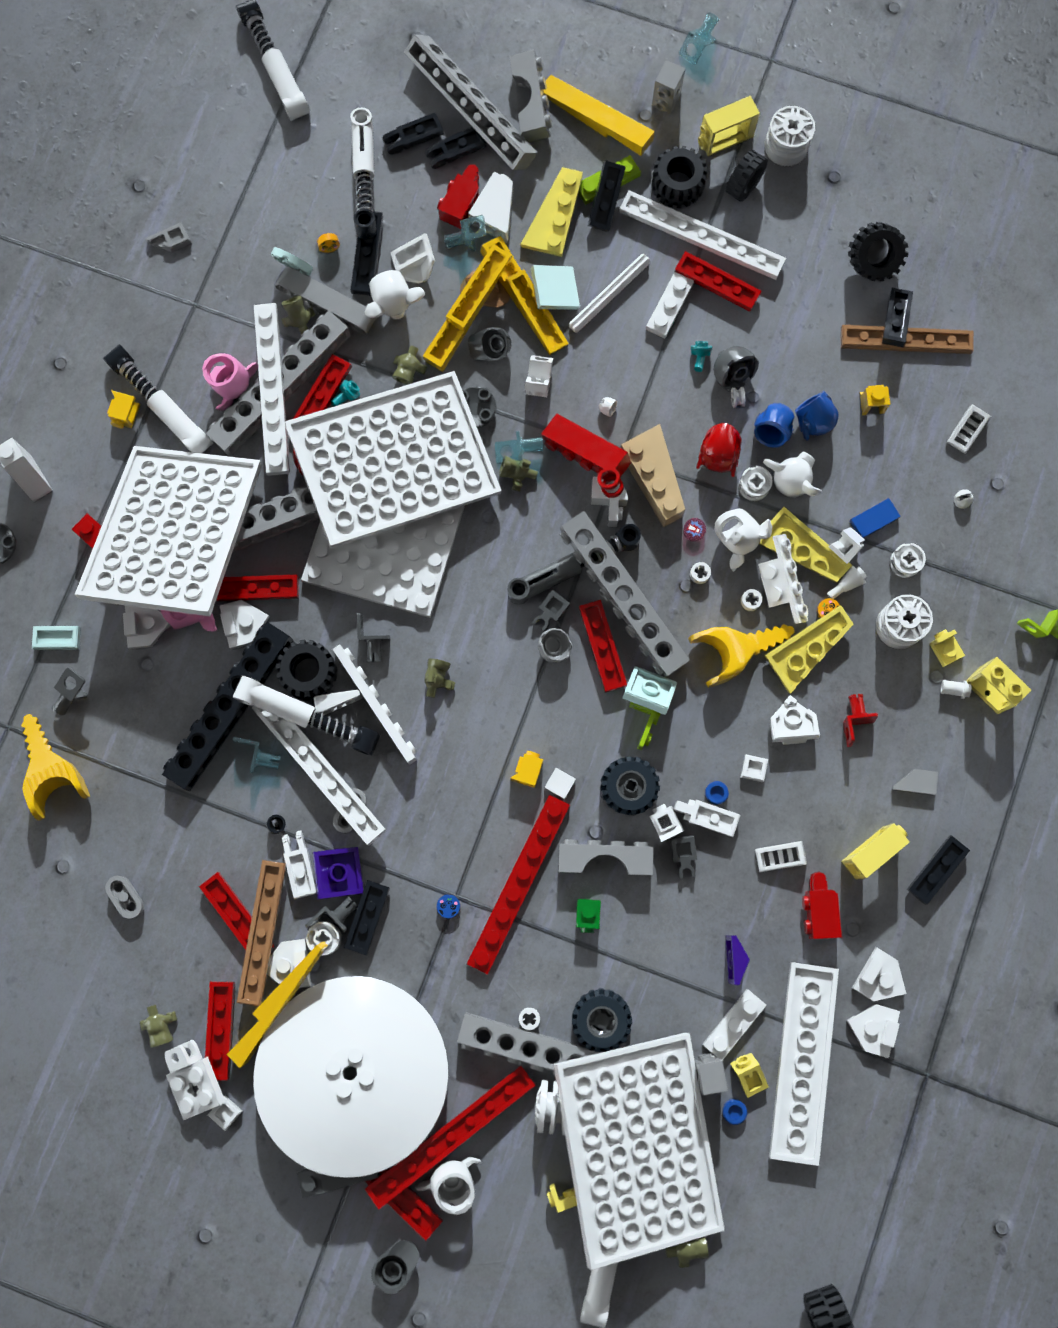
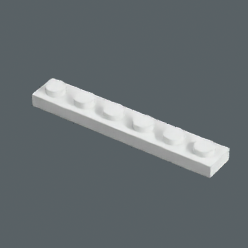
M341 645L333 648L334 653L408 764L410 765L417 760L414 756L417 753L416 749L410 741L405 743L401 737L405 734L398 722L393 725L389 718L392 713L385 703L380 705L376 699L380 695L373 685L368 687L364 681L367 676L360 666L356 668L352 663L355 658L348 648L344 650Z

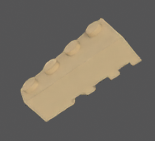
M659 424L621 444V449L628 452L632 462L628 468L662 526L665 527L683 517L685 506L661 425Z

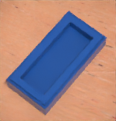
M888 498L850 520V523L855 531L862 538H865L896 521L901 516Z

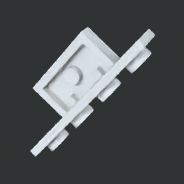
M786 534L773 536L778 558L758 564L769 608L790 603L794 623L808 621V608L803 602V589L796 575L797 566L792 559L790 540Z

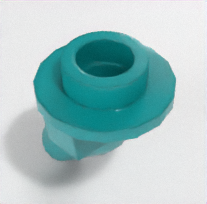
M695 341V345H691V355H697L694 366L696 372H702L705 356L711 355L712 346H709L707 341Z
M344 380L339 386L342 392L331 400V404L335 407L341 405L347 399L351 402L360 396L359 386L354 381Z

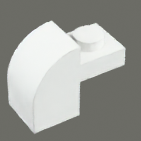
M531 356L528 377L525 381L524 390L526 395L548 396L553 358Z
M593 477L591 505H609L608 527H617L618 520H622L623 507L618 506H627V492L624 488L618 497L608 498L603 494L597 477ZM620 484L616 488L606 491L614 493L619 489Z

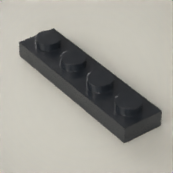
M374 212L377 233L373 238L364 240L357 237L350 288L351 294L371 296L369 283L376 275L383 212Z

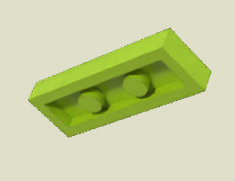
M631 155L616 162L626 166L621 186L641 176V171ZM601 171L581 181L578 194L585 205L594 201Z

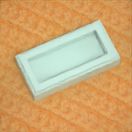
M33 626L32 649L79 650L81 628L79 626Z

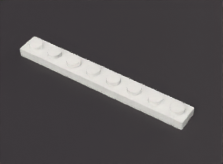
M628 191L619 210V213L774 280L777 279L786 260L785 257L632 191Z
M276 303L254 305L266 474L268 476L290 474Z
M255 706L252 707L254 712L368 846L386 831L383 825L297 724Z

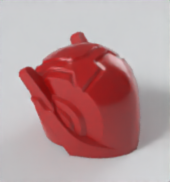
M720 423L711 427L702 442L696 468L699 469L703 465L714 472H731V476L734 477L736 467H738L742 444L739 432L727 423Z

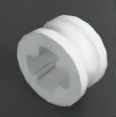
M740 387L739 390L731 389L733 408H736L737 405L745 407L744 387Z
M704 562L694 564L690 571V578L696 584L706 583L711 575L710 567ZM704 569L703 573L706 574V577L703 575L702 578H698V574L694 570Z
M755 589L747 590L741 597V605L747 611L757 610L762 603V596ZM748 595H752V598L757 599L754 605L746 602V599L749 597Z
M525 1008L519 1015V1023L526 1030L535 1029L540 1023V1015L534 1008ZM525 1013H527L528 1015L534 1013L536 1015V1017H534V1020H536V1022L534 1024L528 1023L526 1025L523 1022V1020H525V1018H523V1015Z

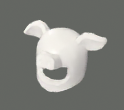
M396 270L382 272L372 278L369 283L373 302L367 305L365 315L375 318L384 314L391 316L395 320L400 319L404 316L409 304H413L425 296V291L420 287L409 289L401 272Z
M802 452L798 457L786 459L781 464L770 459L763 461L767 467L774 470L776 489L785 496L796 498L805 493L809 496L822 493V490L811 485L813 482L812 467L815 459L810 454Z
M743 509L731 510L718 517L715 522L714 531L721 542L733 553L729 563L733 572L744 563V555L753 551L759 545L761 539H767L771 536L772 524L769 519L759 525ZM734 518L739 520L733 528L722 532L727 522Z
M467 1157L461 1162H445L436 1168L430 1180L419 1183L415 1188L418 1191L431 1188L437 1205L443 1211L455 1215L465 1213L471 1207L475 1197L474 1183L468 1167L473 1163L481 1164L482 1162L475 1157Z

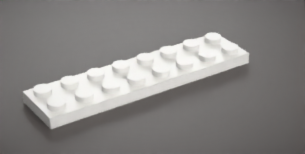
M790 962L769 1151L770 1159L819 1166L839 969Z

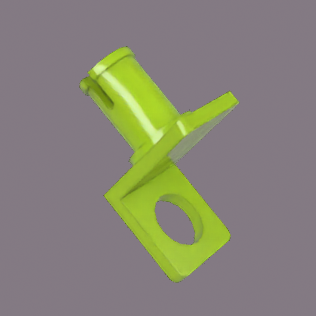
M1058 609L1050 611L1040 626L1029 618L1019 620L1017 625L1036 638L1051 634L1058 639Z

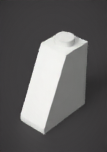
M494 172L468 213L469 224L494 237L501 235L505 243L509 240L513 199V181L508 176Z
M10 438L0 445L1 465L33 502L53 491L33 457L13 438Z

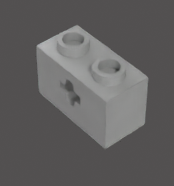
M668 60L665 61L655 80L652 106L656 107L659 111H666L671 114L682 92L685 74L684 67Z
M712 1053L698 1055V1060H695L700 1092L703 1095L728 1091L723 1061L712 1055Z

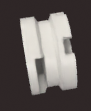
M761 466L746 469L739 481L740 493L750 501L762 500L767 496L772 487L770 472Z
M914 543L902 544L892 553L890 567L899 577H912L924 567L926 561L925 553L921 547Z
M330 922L314 924L306 935L308 948L312 950L317 944L324 941L328 946L322 955L334 953L340 947L342 941L339 928Z

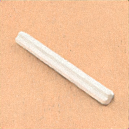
M641 254L569 323L570 329L578 333L650 264L649 257Z

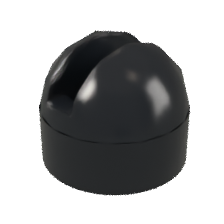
M281 815L269 817L267 821L269 832L279 834L285 829L286 822ZM273 820H276L280 830L276 831L272 823Z

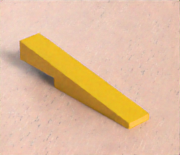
M550 75L545 81L547 89L544 90V95H547L548 100L605 138L610 135L640 156L653 142L655 131L553 75Z
M501 235L483 244L480 249L483 257L486 256L493 244L511 254ZM512 255L499 281L548 354L551 355L569 343L550 311L537 308L534 285L525 269H520Z
M494 244L491 246L445 316L446 321L423 354L425 362L442 372L445 370L512 258L511 254Z
M324 941L317 944L252 1013L259 1021L227 1054L239 1068L250 1061L260 1046L266 1031L288 1002H290L328 946Z

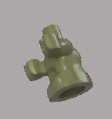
M295 296L283 301L281 304L288 315L281 319L284 327H297L302 335L304 331L308 330L306 324L315 315L313 307L305 309L301 296Z
M410 346L408 353L400 356L396 355L393 364L398 366L392 376L394 380L409 385L413 383L415 372L425 374L427 366L421 364L416 358L417 347Z
M505 455L500 466L499 477L513 478L512 490L520 492L523 485L521 482L526 477L535 480L538 471L529 468L531 464L529 460H514Z
M428 659V669L424 680L427 686L426 697L435 698L436 689L445 687L448 690H454L455 682L444 679L446 671L450 668V663L439 659Z
M156 1005L146 1007L149 1017L144 1021H140L141 1030H147L150 1047H156L172 1041L173 1037L169 1032L168 1024L177 1020L176 1012L173 1011L162 1015L158 1014Z
M705 1236L677 1244L673 1247H667V1258L677 1257L680 1268L689 1267L690 1260L698 1258L707 1259L708 1247Z

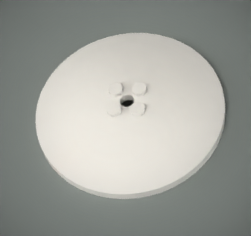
M368 977L331 979L312 986L293 998L264 1034L258 1049L254 1068V1094L257 1109L264 1127L276 1145L287 1156L307 1169L320 1174L345 1178L361 1177L386 1170L415 1151L429 1135L441 1113L448 1084L446 1050L440 1032L431 1016L416 999L404 990L382 980ZM349 1066L357 1069V1076L351 1081L346 1080L343 1076L344 1070Z

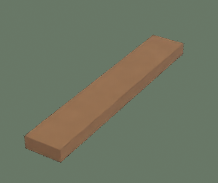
M842 325L841 348L958 354H972L974 351L972 330L908 328L904 348L881 344L884 327Z
M262 860L237 1003L260 1006L262 1004L286 863Z

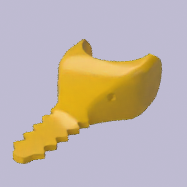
M782 624L781 628L774 626L772 631L766 628L764 633L758 630L756 634L749 633L748 635L728 627H715L695 633L688 640L690 644L704 642L712 645L721 655L722 670L719 676L706 682L707 687L710 688L726 683L738 676L753 655H758L760 650L767 651L768 646L774 648L776 643L782 644L783 640L790 639L795 631L793 626Z
M28 714L24 716L21 726L25 728L23 734L27 736L25 742L29 743L27 750L31 751L28 755L31 759L22 790L31 814L36 820L40 821L45 818L47 798L58 787L72 785L83 799L90 797L83 777L75 766L52 752V747L47 745L49 740L44 738L45 732L40 731L42 725L37 724L39 719Z

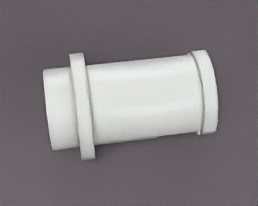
M942 680L940 693L961 696V699H965V697H970L972 685L968 684L967 681L961 683Z

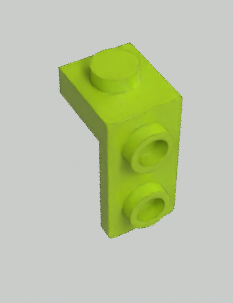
M630 702V708L650 715L637 748L642 750L644 745L649 746L653 735L649 732L651 725H657L661 713Z

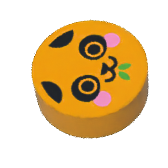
M333 233L323 234L317 240L318 248L323 253L334 252L340 246L338 236Z
M824 599L817 606V615L819 618H822L840 605L834 599Z

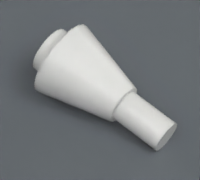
M851 566L838 585L830 590L827 595L829 598L835 599L841 593L865 584L867 575L859 566L857 568Z

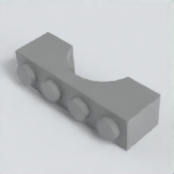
M534 49L510 56L511 70L517 86L525 87L532 91L528 105L518 113L521 134L528 142L551 137L549 128L552 127L550 114L547 115L546 110L549 108V101L547 95H544V90L547 87L544 76H541V71L544 70L542 59L537 57Z
M565 839L564 844H559L558 873L581 874L586 864L593 858L610 856L622 863L627 875L652 876L653 847H648V842H634V846H624V841H611V845H601V841L587 840V844H578V840Z

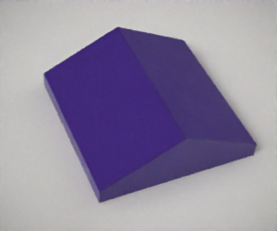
M358 847L312 852L318 899L363 893Z
M725 935L728 983L740 985L750 959L736 935Z

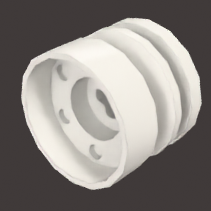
M786 106L779 109L772 117L765 139V152L768 158L781 166H793L800 163L807 155L815 132V121L812 115L798 106Z
M901 595L894 598L878 614L876 632L880 640L887 646L895 649H906L916 644L930 631L933 623L932 611L929 605L920 597ZM905 616L906 619H910L911 622L904 621L903 617Z
M542 1080L537 1093L535 1108L537 1133H543L544 1122H550L549 1134H553L556 1123L561 1124L562 1135L566 1136L557 1082L554 1081L553 1092H547L548 1081Z

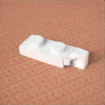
M689 799L688 804L676 801L674 811L685 814L683 819L689 823L734 837L740 818L739 814Z

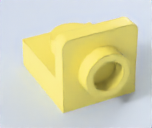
M946 629L934 635L935 640L930 643L942 667L965 656L954 637L957 634L955 629L949 633Z
M752 1053L740 1056L737 1060L731 1062V1066L747 1098L769 1088L762 1069Z
M555 1183L550 1185L551 1192H548L547 1196L551 1207L556 1206L558 1213L577 1206L574 1188L562 1192L563 1196L559 1197Z

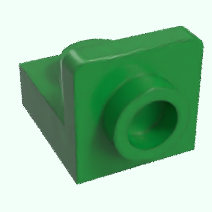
M577 899L576 927L581 928L580 932L594 933L595 929H600L601 900Z

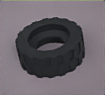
M754 150L745 154L727 182L726 192L738 201H744L762 178L768 159Z

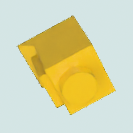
M868 386L864 392H859L862 415H867L871 407L879 406V413L884 414L890 406L888 386Z
M111 390L114 399L111 400L107 411L108 417L111 419L110 424L121 429L124 426L132 428L140 403L134 402L136 399L134 396Z
M527 751L523 757L520 756L515 770L516 775L510 777V780L535 788L543 764V759L539 758L540 754Z

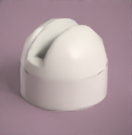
M606 397L601 400L602 403H599V410L604 415L611 417L617 407V400Z
M960 490L954 496V504L961 509L968 508L973 502V494L969 490ZM966 495L968 496V498L963 499V500H960V498H959V497H963V496H966Z

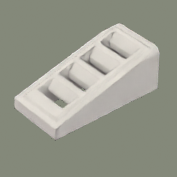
M972 404L952 432L947 443L966 454L991 416ZM970 415L979 419L980 423L978 424L972 419H970ZM966 422L971 424L976 428L975 431L971 430L964 424ZM962 429L971 435L970 439L960 433V430ZM958 436L959 438L967 442L966 445L964 446L956 440H954L955 437Z
M359 690L318 695L314 697L316 713H323L324 716L362 699L363 696Z
M803 841L755 849L759 872L807 864ZM793 847H796L798 861H794ZM782 849H787L789 859L787 863L784 861ZM777 850L778 852V858L780 863L776 865L773 851ZM764 852H768L770 866H766Z

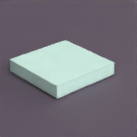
M532 266L531 273L538 309L577 310L580 307L573 267Z
M635 666L623 699L666 715L677 682Z

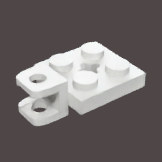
M190 1040L165 1052V1060L170 1071L166 1077L183 1120L225 1103L208 1057L202 1058L195 1041ZM186 1048H189V1049H190V1051H191V1055H190V1056H188V1054H187V1052H186V1050H185ZM174 1053L178 1056V1062L174 1059ZM192 1085L198 1087L199 1090L196 1093L193 1091Z

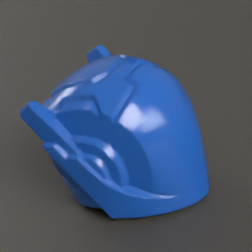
M824 390L822 393L804 401L795 410L800 430L806 440L810 439V435H824L830 432L838 422V410Z
M781 403L768 405L766 410L759 413L755 419L754 434L756 439L768 447L777 448L782 446L793 435L795 416L792 410Z

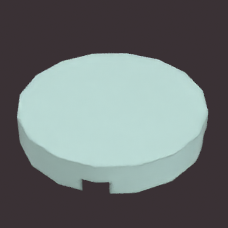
M277 247L273 248L271 256L287 267L296 270L300 269V272L306 276L311 275L313 271L311 265L287 251Z

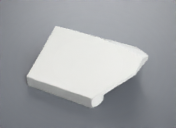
M426 233L390 252L395 270L401 272L405 281L420 284L429 279L435 259Z

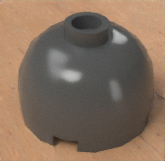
M733 346L719 353L714 364V375L718 383L725 390L731 391L732 388L738 390L746 385L743 381L748 377L752 379L755 376L759 361L748 349L741 346Z

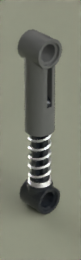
M625 524L620 528L619 532L610 537V540L605 541L614 553H616L615 551H632L639 545L641 532L636 525ZM629 533L635 537V540L626 541L623 536ZM573 553L522 578L511 580L507 588L508 597L514 604H524L529 598L582 573L581 568L586 566L583 562L580 564ZM592 553L590 556L593 563L597 560H602L601 555L598 553ZM516 587H522L525 592L517 596L513 593V590Z

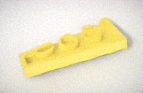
M564 167L561 168L520 244L522 248L560 257L563 256L583 172Z
M785 507L771 520V536L767 539H761L759 543L776 552L773 536L786 534L791 543L792 559L796 563L835 583L852 566L851 563L846 564L829 548L830 545Z
M840 605L764 655V657L788 693L791 694L796 686L805 679L815 665L825 657V654L854 624Z

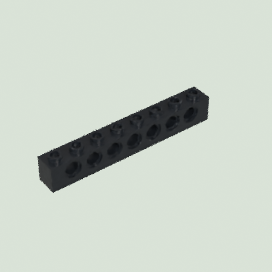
M269 622L257 630L255 634L256 639L252 645L246 646L242 653L243 658L241 661L232 666L227 681L222 682L217 688L216 697L205 705L203 709L204 714L200 720L197 719L192 724L189 736L178 744L177 753L173 759L170 758L165 763L162 775L184 790L191 791L249 707V705L233 698L235 686L241 677H249L264 685L275 669L276 664L279 663V655H284L283 649L285 647L289 648L294 641L289 635ZM265 644H271L270 651L266 654H262V646ZM251 663H258V668L255 672H248V667ZM226 700H231V708L223 711L222 704ZM213 719H218L219 724L217 728L210 730L209 723ZM200 738H204V747L201 749H197V740ZM191 757V766L184 769V759Z

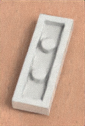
M674 272L646 326L647 331L664 339L666 338L694 284V280Z
M746 989L702 1045L717 1058L723 1060L766 1007V1004Z

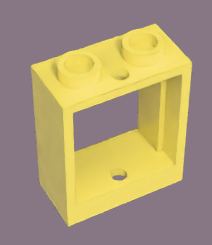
M748 96L703 116L698 143L700 148L705 150L707 156L754 137L760 113L752 97Z
M998 657L980 666L966 680L968 684L972 685L971 689L997 714L1015 707L1031 691ZM985 691L989 692V696L985 695Z
M890 824L883 826L841 862L856 880L867 878L910 843L906 838L908 835L900 825Z

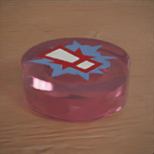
M698 518L689 519L683 528L684 536L693 542L701 540L706 533L705 523Z

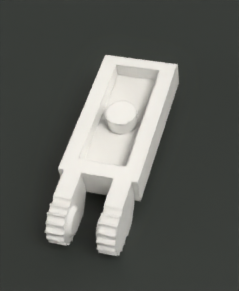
M302 831L296 832L299 850L292 851L289 836L287 834L282 835L285 851L284 858L295 900L317 894L310 856Z

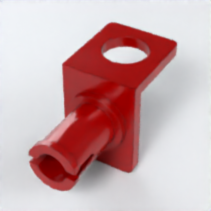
M856 694L848 697L852 715H848L843 722L847 747H851L855 742L852 725L871 724L878 718V713H866L863 694H858L857 698Z

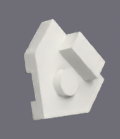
M243 600L220 605L222 625L231 650L252 644L256 639L255 634L257 630L266 624L270 618L269 615Z
M125 605L123 623L128 649L153 647L161 634L171 626L157 609Z
M789 696L779 710L770 718L773 742H783V745L806 743L809 739H819L820 737L817 715L810 709L807 710L800 705L792 696Z
M306 939L281 942L270 956L267 975L280 984L308 955ZM310 972L299 988L311 986Z
M875 947L852 988L871 1001L906 994L898 960Z
M874 1004L865 1011L846 1020L856 1035L863 1051L889 1058L891 1047L895 1045L899 1029V1023L897 1022L900 1011Z

